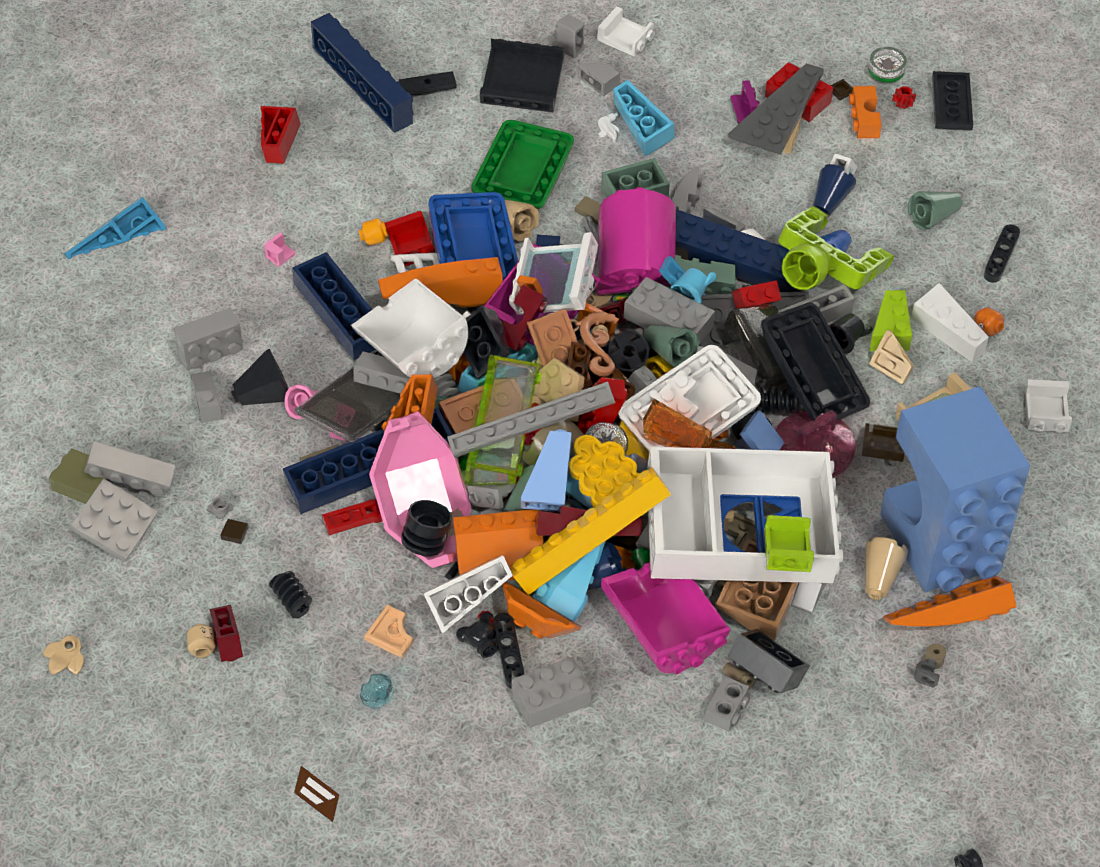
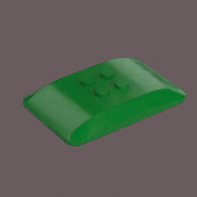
M516 120L504 121L471 185L472 193L496 192L501 194L504 200L531 204L536 209L543 208L574 144L573 135Z

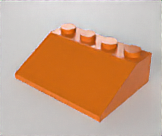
M531 509L453 517L459 575L500 555L504 556L510 569L516 560L524 558L531 553L533 548L544 544L543 536L537 535L535 528V515L539 510ZM512 576L508 580H515V578Z

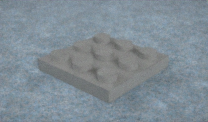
M103 479L72 523L70 530L126 562L159 511Z

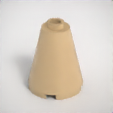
M505 200L513 239L520 242L524 241L525 238H530L532 235L530 232L538 226L539 211L531 204Z
M874 537L871 542L869 539L867 540L865 546V592L870 598L880 600L887 596L908 556L909 550L905 545L901 548L897 546V541L884 537Z

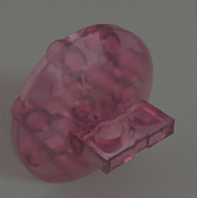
M832 410L818 415L814 421L806 411L794 413L781 421L775 430L784 441L779 451L829 452L830 461H834L832 477L841 474L850 466L855 456L856 441L849 426L841 419L836 421L837 415Z

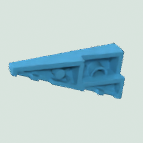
M140 197L64 254L70 259L72 256L82 253L87 254L99 248H107L129 241L131 238L141 235L146 236L158 230L162 231L166 227L157 214L153 212L146 200Z

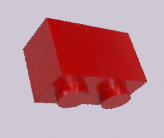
M777 280L739 288L732 292L736 311L769 305L781 300Z

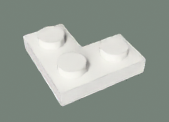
M680 370L653 398V402L686 426L699 412V407L685 398L697 386V381Z

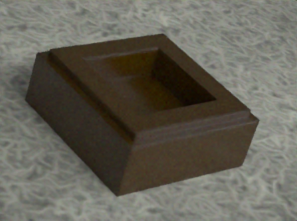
M844 79L830 85L833 87V95L839 101L852 94L853 87Z
M227 519L220 535L221 540L242 544L248 530V523Z

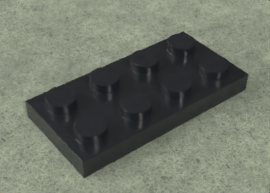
M933 71L932 87L935 129L973 130L970 73Z

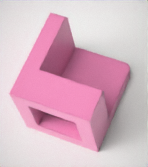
M281 232L264 244L265 257L278 267L295 255V251L285 245L284 234Z

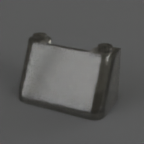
M771 303L731 310L724 323L728 333L734 331L733 335L735 337L739 336L755 369H757L759 382L756 383L758 390L762 387L764 391L767 388H773L787 382L761 329L762 320L779 313L777 307Z

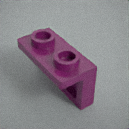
M750 80L742 81L741 94L730 96L738 124L760 105L759 100H756V91L751 86Z

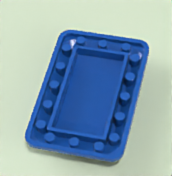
M496 192L438 194L431 196L428 201V208L439 264L498 257L502 271V280L504 281L517 264L518 257L503 196Z

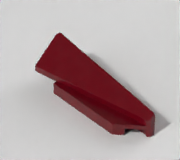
M561 506L557 510V514L539 511L535 515L534 520L536 534L539 536H552L555 533H559L570 522L582 517L587 510ZM637 518L613 536H640L642 519Z

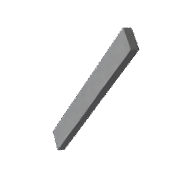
M605 382L448 436V441L452 454L456 458L613 404L615 401L609 383Z

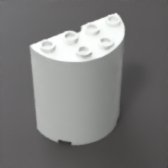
M416 278L389 297V302L385 307L378 305L351 325L360 336L409 377L411 375L432 374L433 378L444 374L459 361L468 339V325L465 317Z

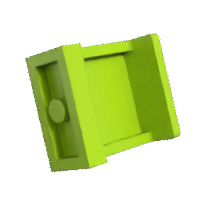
M767 516L764 528L767 570L811 572L814 560V551H811L809 529L811 518Z

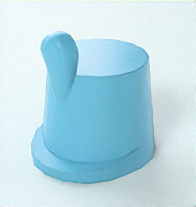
M690 268L670 289L701 304L703 293L708 285L716 280L717 276L714 272H710L706 276L700 270Z

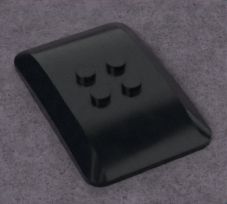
M808 302L762 320L761 329L782 373L815 424L826 426L869 407L870 398L817 305Z

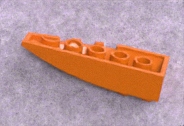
M498 257L442 263L398 273L378 280L382 299H389V297L416 278L446 303L457 304L458 307L464 308L486 305L503 282Z
M994 576L990 579H980L961 585L957 589L950 591V594L942 595L939 593L933 596V601H919L915 604V608L904 607L884 615L883 619L891 625L943 626L974 620L984 621L994 614H1007L1010 612V609L1017 606L1011 582Z

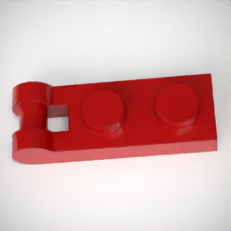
M377 499L322 514V519L329 535L373 522H383Z

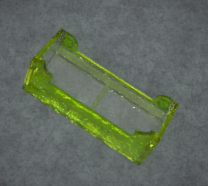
M490 355L476 427L531 408L536 384L540 385L542 372H538L539 364ZM526 433L476 451H470L466 463L464 484H516L517 476L521 477L524 464H520Z

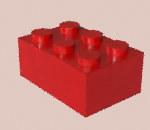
M790 62L785 64L766 82L765 97L768 98L801 68ZM820 80L801 118L810 123L832 101L833 87Z

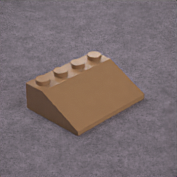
M746 539L742 550L748 553H757V544L755 541ZM727 580L715 607L748 630L758 629L775 641L792 605L800 582Z

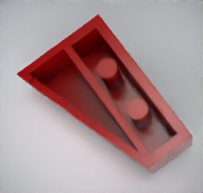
M261 106V147L266 163L284 164L301 125L297 110L293 107Z
M601 377L593 385L596 386L608 382L615 403L579 415L577 426L584 435L594 436L598 430L611 427L627 398L624 380Z

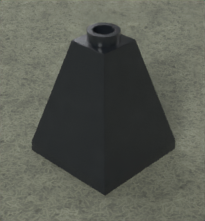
M267 349L232 384L234 390L231 393L235 402L240 401L242 406L285 402V395L289 388L270 349Z

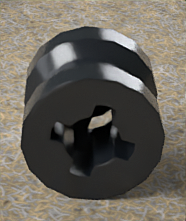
M972 848L967 850L965 855L959 854L954 857L956 867H983L979 854Z

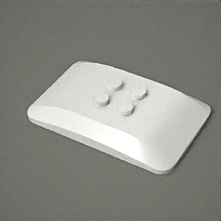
M708 345L625 401L618 415L648 452L650 447L701 448L754 410L761 402V395L718 346ZM680 370L697 381V386L685 398L699 407V412L686 426L653 402V398Z

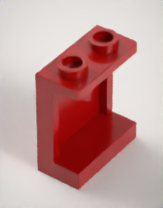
M421 210L385 222L394 255L435 253ZM403 262L405 267L414 264V262Z

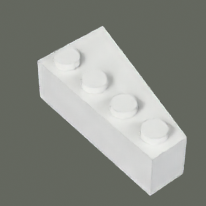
M940 283L914 303L911 319L973 363L985 352L989 337Z
M503 555L423 592L442 634L513 576Z

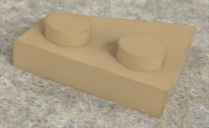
M887 330L869 364L897 382L905 384L914 365L893 332Z

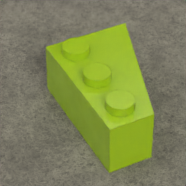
M885 290L869 351L877 350L887 330L893 332L904 351H909L912 332L905 290Z

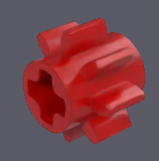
M907 86L895 89L892 101L896 102V107L906 109L909 106L913 107V102L916 99V94H912L913 89Z

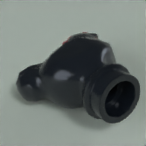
M482 611L478 615L479 621L471 626L458 628L456 636L459 641L467 642L477 648V652L481 657L489 658L497 651L496 642L493 640L495 638L493 614L490 611Z

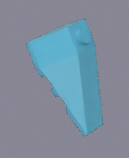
M605 542L539 587L532 597L575 622L586 605L588 599L586 592L589 584L593 583L594 577L592 573L594 566L599 563Z

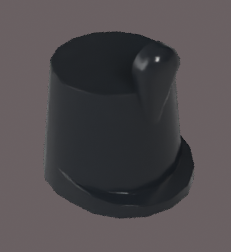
M852 313L846 314L829 325L845 354L852 352L855 342L859 338L869 335L873 331L871 326L865 329L863 321Z

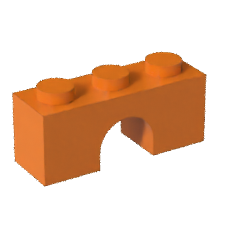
M853 86L852 94H849V105H852L851 118H854L853 131H856L857 139L880 138L882 124L880 112H875L877 105L876 87Z

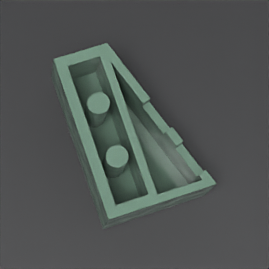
M675 255V261L685 272L690 268H695L706 276L710 272L716 274V280L709 284L704 292L706 295L732 294L736 290L735 265L711 261L710 264L701 263L696 258L688 261L682 260L681 256Z

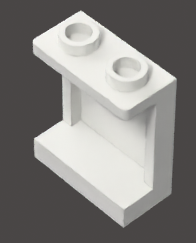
M616 6L598 26L597 40L635 57L639 51L641 52L644 49L645 44L653 39L655 31H653L654 23L650 22L644 27L623 18V9Z
M1027 380L1025 403L1028 430L1038 432H1069L1072 423L1067 400L1069 381Z

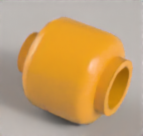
M379 218L364 221L362 229L359 230L361 241H365L369 246L383 243L386 237L389 236L385 221L382 222Z

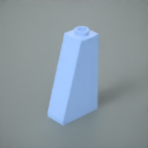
M561 429L549 432L521 496V509L557 511L561 506H565L571 451V432Z

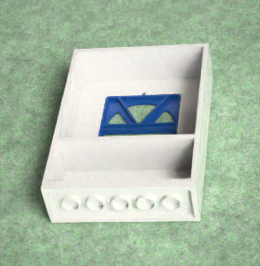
M650 447L646 470L653 467L671 493L669 497L648 511L651 578L833 583L835 575H839V562L843 561V550L839 549L841 531H837L839 513L835 512L838 499L837 496H834L833 492L836 488V480L832 478L834 461H830L829 452ZM746 502H753L757 553H748L737 548L729 541L724 532V519L727 513L734 507ZM763 502L773 504L782 509V511L774 514V516L811 518L809 529L811 551H814L811 572L766 569L764 535L766 518L764 519Z

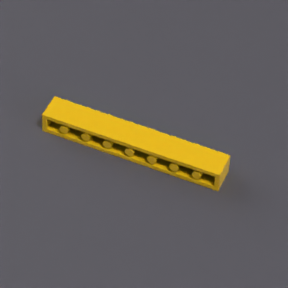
M653 467L642 471L636 479L624 484L613 495L604 498L602 503L595 508L588 509L578 520L570 522L565 529L553 534L544 544L533 548L527 556L516 560L510 567L513 577L528 595L669 497L671 495L669 489Z

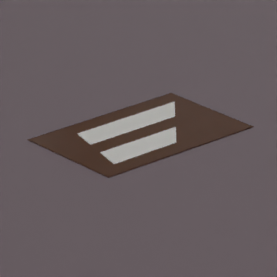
M301 766L294 793L333 822L339 794Z

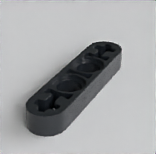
M1012 224L1004 226L985 267L984 278L986 281L996 283L1002 278L1019 239L1020 229ZM1009 233H1013L1011 239L1007 238ZM1001 245H1007V246H1009L1010 248H1009V249H1003V248H1001L1000 246H1001ZM1001 258L1004 260V262L999 263L996 262L994 259ZM993 268L997 269L994 275L991 274Z
M499 613L494 618L495 636L505 684L508 688L512 689V671L515 670L516 677L522 676L525 673L513 618L508 613ZM501 621H505L507 631H503ZM509 638L513 640V643L511 645H503L501 641ZM513 656L517 659V661L513 664H509L505 661V659L507 657Z

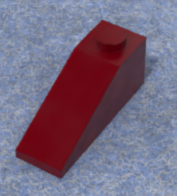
M231 605L209 609L221 662H231L243 657L239 632Z

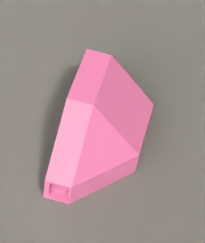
M419 412L402 418L389 419L369 473L385 531L402 544L401 534L406 522L405 519L409 506L418 500H433L446 506L450 512L459 508L463 516H470L471 504L457 457L454 458L448 442ZM454 534L450 537L447 536L444 549L438 555H415L432 568L456 562L457 553Z

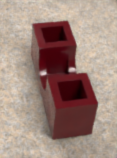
M522 285L513 302L524 311L522 321L514 325L505 321L502 323L508 347L517 352L520 349H524L528 342L527 336L530 331L526 322L538 318L539 314L543 313L548 305L546 302L547 298L525 285Z

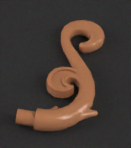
M605 312L590 313L584 319L575 323L576 326H580V334L583 341L591 350L599 355L593 358L589 364L591 371L599 376H609L615 370L614 362L601 349V347H605L608 344V333L603 330H595L592 335L590 334V327L596 324L598 326L605 322L615 321L614 314H605ZM603 359L608 363V367H602L598 363Z

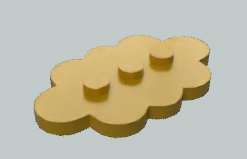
M583 435L575 440L573 447L575 456L569 462L568 471L574 479L579 481L580 492L591 497V504L594 508L602 503L604 498L613 495L624 484L630 483L640 474L637 473L636 462L629 457H625V451L620 444L611 441L601 444L596 437L591 435Z

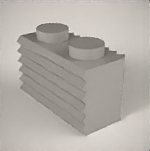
M567 14L557 22L558 34L556 41L558 47L564 48L565 54L575 58L584 50L585 23Z

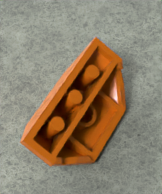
M508 582L502 584L508 614L515 618V624L522 628L528 626L533 629L531 633L540 639H543V637L554 638L581 629L582 626L528 595Z

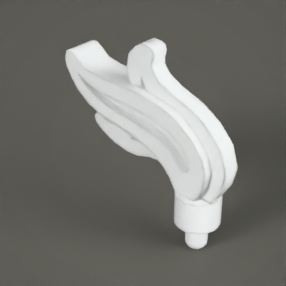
M611 113L598 120V127L601 131L598 133L599 137L608 135L613 143L617 141V134L619 135L620 132L618 127L611 124V122L616 119L618 113Z

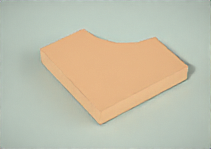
M387 604L365 634L364 640L403 658L413 643V638L403 628L406 613Z

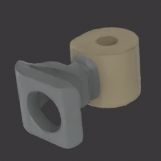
M937 643L929 645L924 661L916 665L914 677L918 683L932 688L938 685L940 675L934 673V670L939 669L944 664L946 649L942 645ZM923 676H928L934 681H927Z

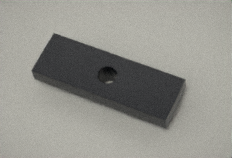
M453 71L399 79L402 88L411 95L457 88Z

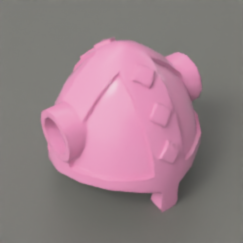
M302 384L289 387L285 395L287 413L294 419H302L310 415L315 408L316 402L321 399L320 393Z

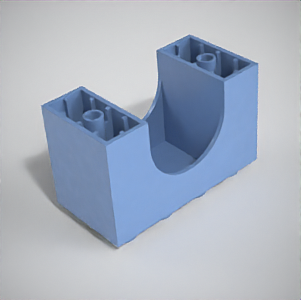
M981 386L901 410L896 439L908 457L917 480L885 490L880 512L885 524L895 541H897L898 546L902 548L905 545L909 550L906 560L925 593L941 588L943 592L953 591L960 587L964 580L978 575L981 579H990L996 576L1003 569V562L1008 545L1010 544V537L1017 518L1019 504L1025 490L1024 486L1030 468L1029 462Z

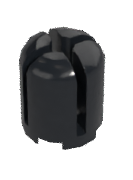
M623 327L618 329L620 333L617 335L614 332L609 335L605 351L614 362L616 368L622 371L633 372L646 364L650 349L648 342L638 331ZM627 345L630 347L629 351L632 354L630 357L627 353H623L625 351L624 347Z

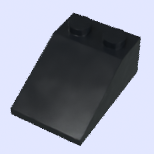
M482 305L466 318L468 339L463 351L478 379L482 378L510 355L504 326L496 311Z

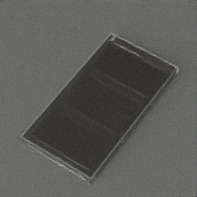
M378 350L372 353L375 355L383 356ZM353 366L297 406L295 413L353 443L392 414L391 409L397 405L401 397L400 393L354 382Z

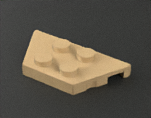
M553 358L524 384V387L545 402H550L582 391L585 377L560 360ZM579 415L570 419L578 422Z

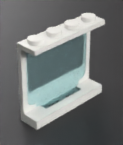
M592 232L584 233L581 244L534 248L529 238H525L523 247H521L520 261L517 263L516 278L513 280L512 295L509 297L510 306L513 307L517 315L524 314L523 309L513 303L521 289L517 283L519 275L537 278L543 289L542 295L547 298L546 302L548 303L543 313L555 312L566 308V311L585 309L598 249V243Z

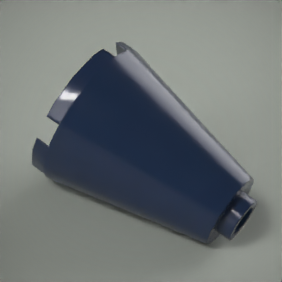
M827 164L820 170L812 205L828 214V217L851 193L856 185V179L851 172L847 174L844 172L845 168L834 164Z
M610 542L604 544L599 563L594 566L592 573L594 577L593 583L589 584L587 590L602 588V578L626 571V567L622 568L620 562L622 558L614 544Z

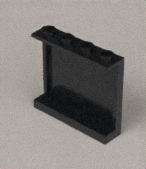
M491 38V50L483 87L480 88V103L553 113L564 61V48Z

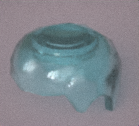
M382 673L372 674L367 684L362 683L360 698L364 705L372 709H378L391 701L394 689L389 676Z

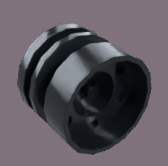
M433 500L413 502L409 506L405 519L406 522L401 534L402 544L414 554L421 556L438 555L444 549L452 522V514L446 506Z

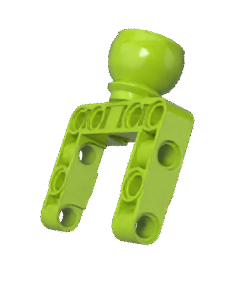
M815 206L788 220L778 238V242L789 249L782 263L783 275L792 287L799 290H808L819 286L827 274L850 288L860 289L884 272L894 259L893 254L879 246L876 249L872 248L858 260L825 242L824 239L816 234L827 225L828 214Z

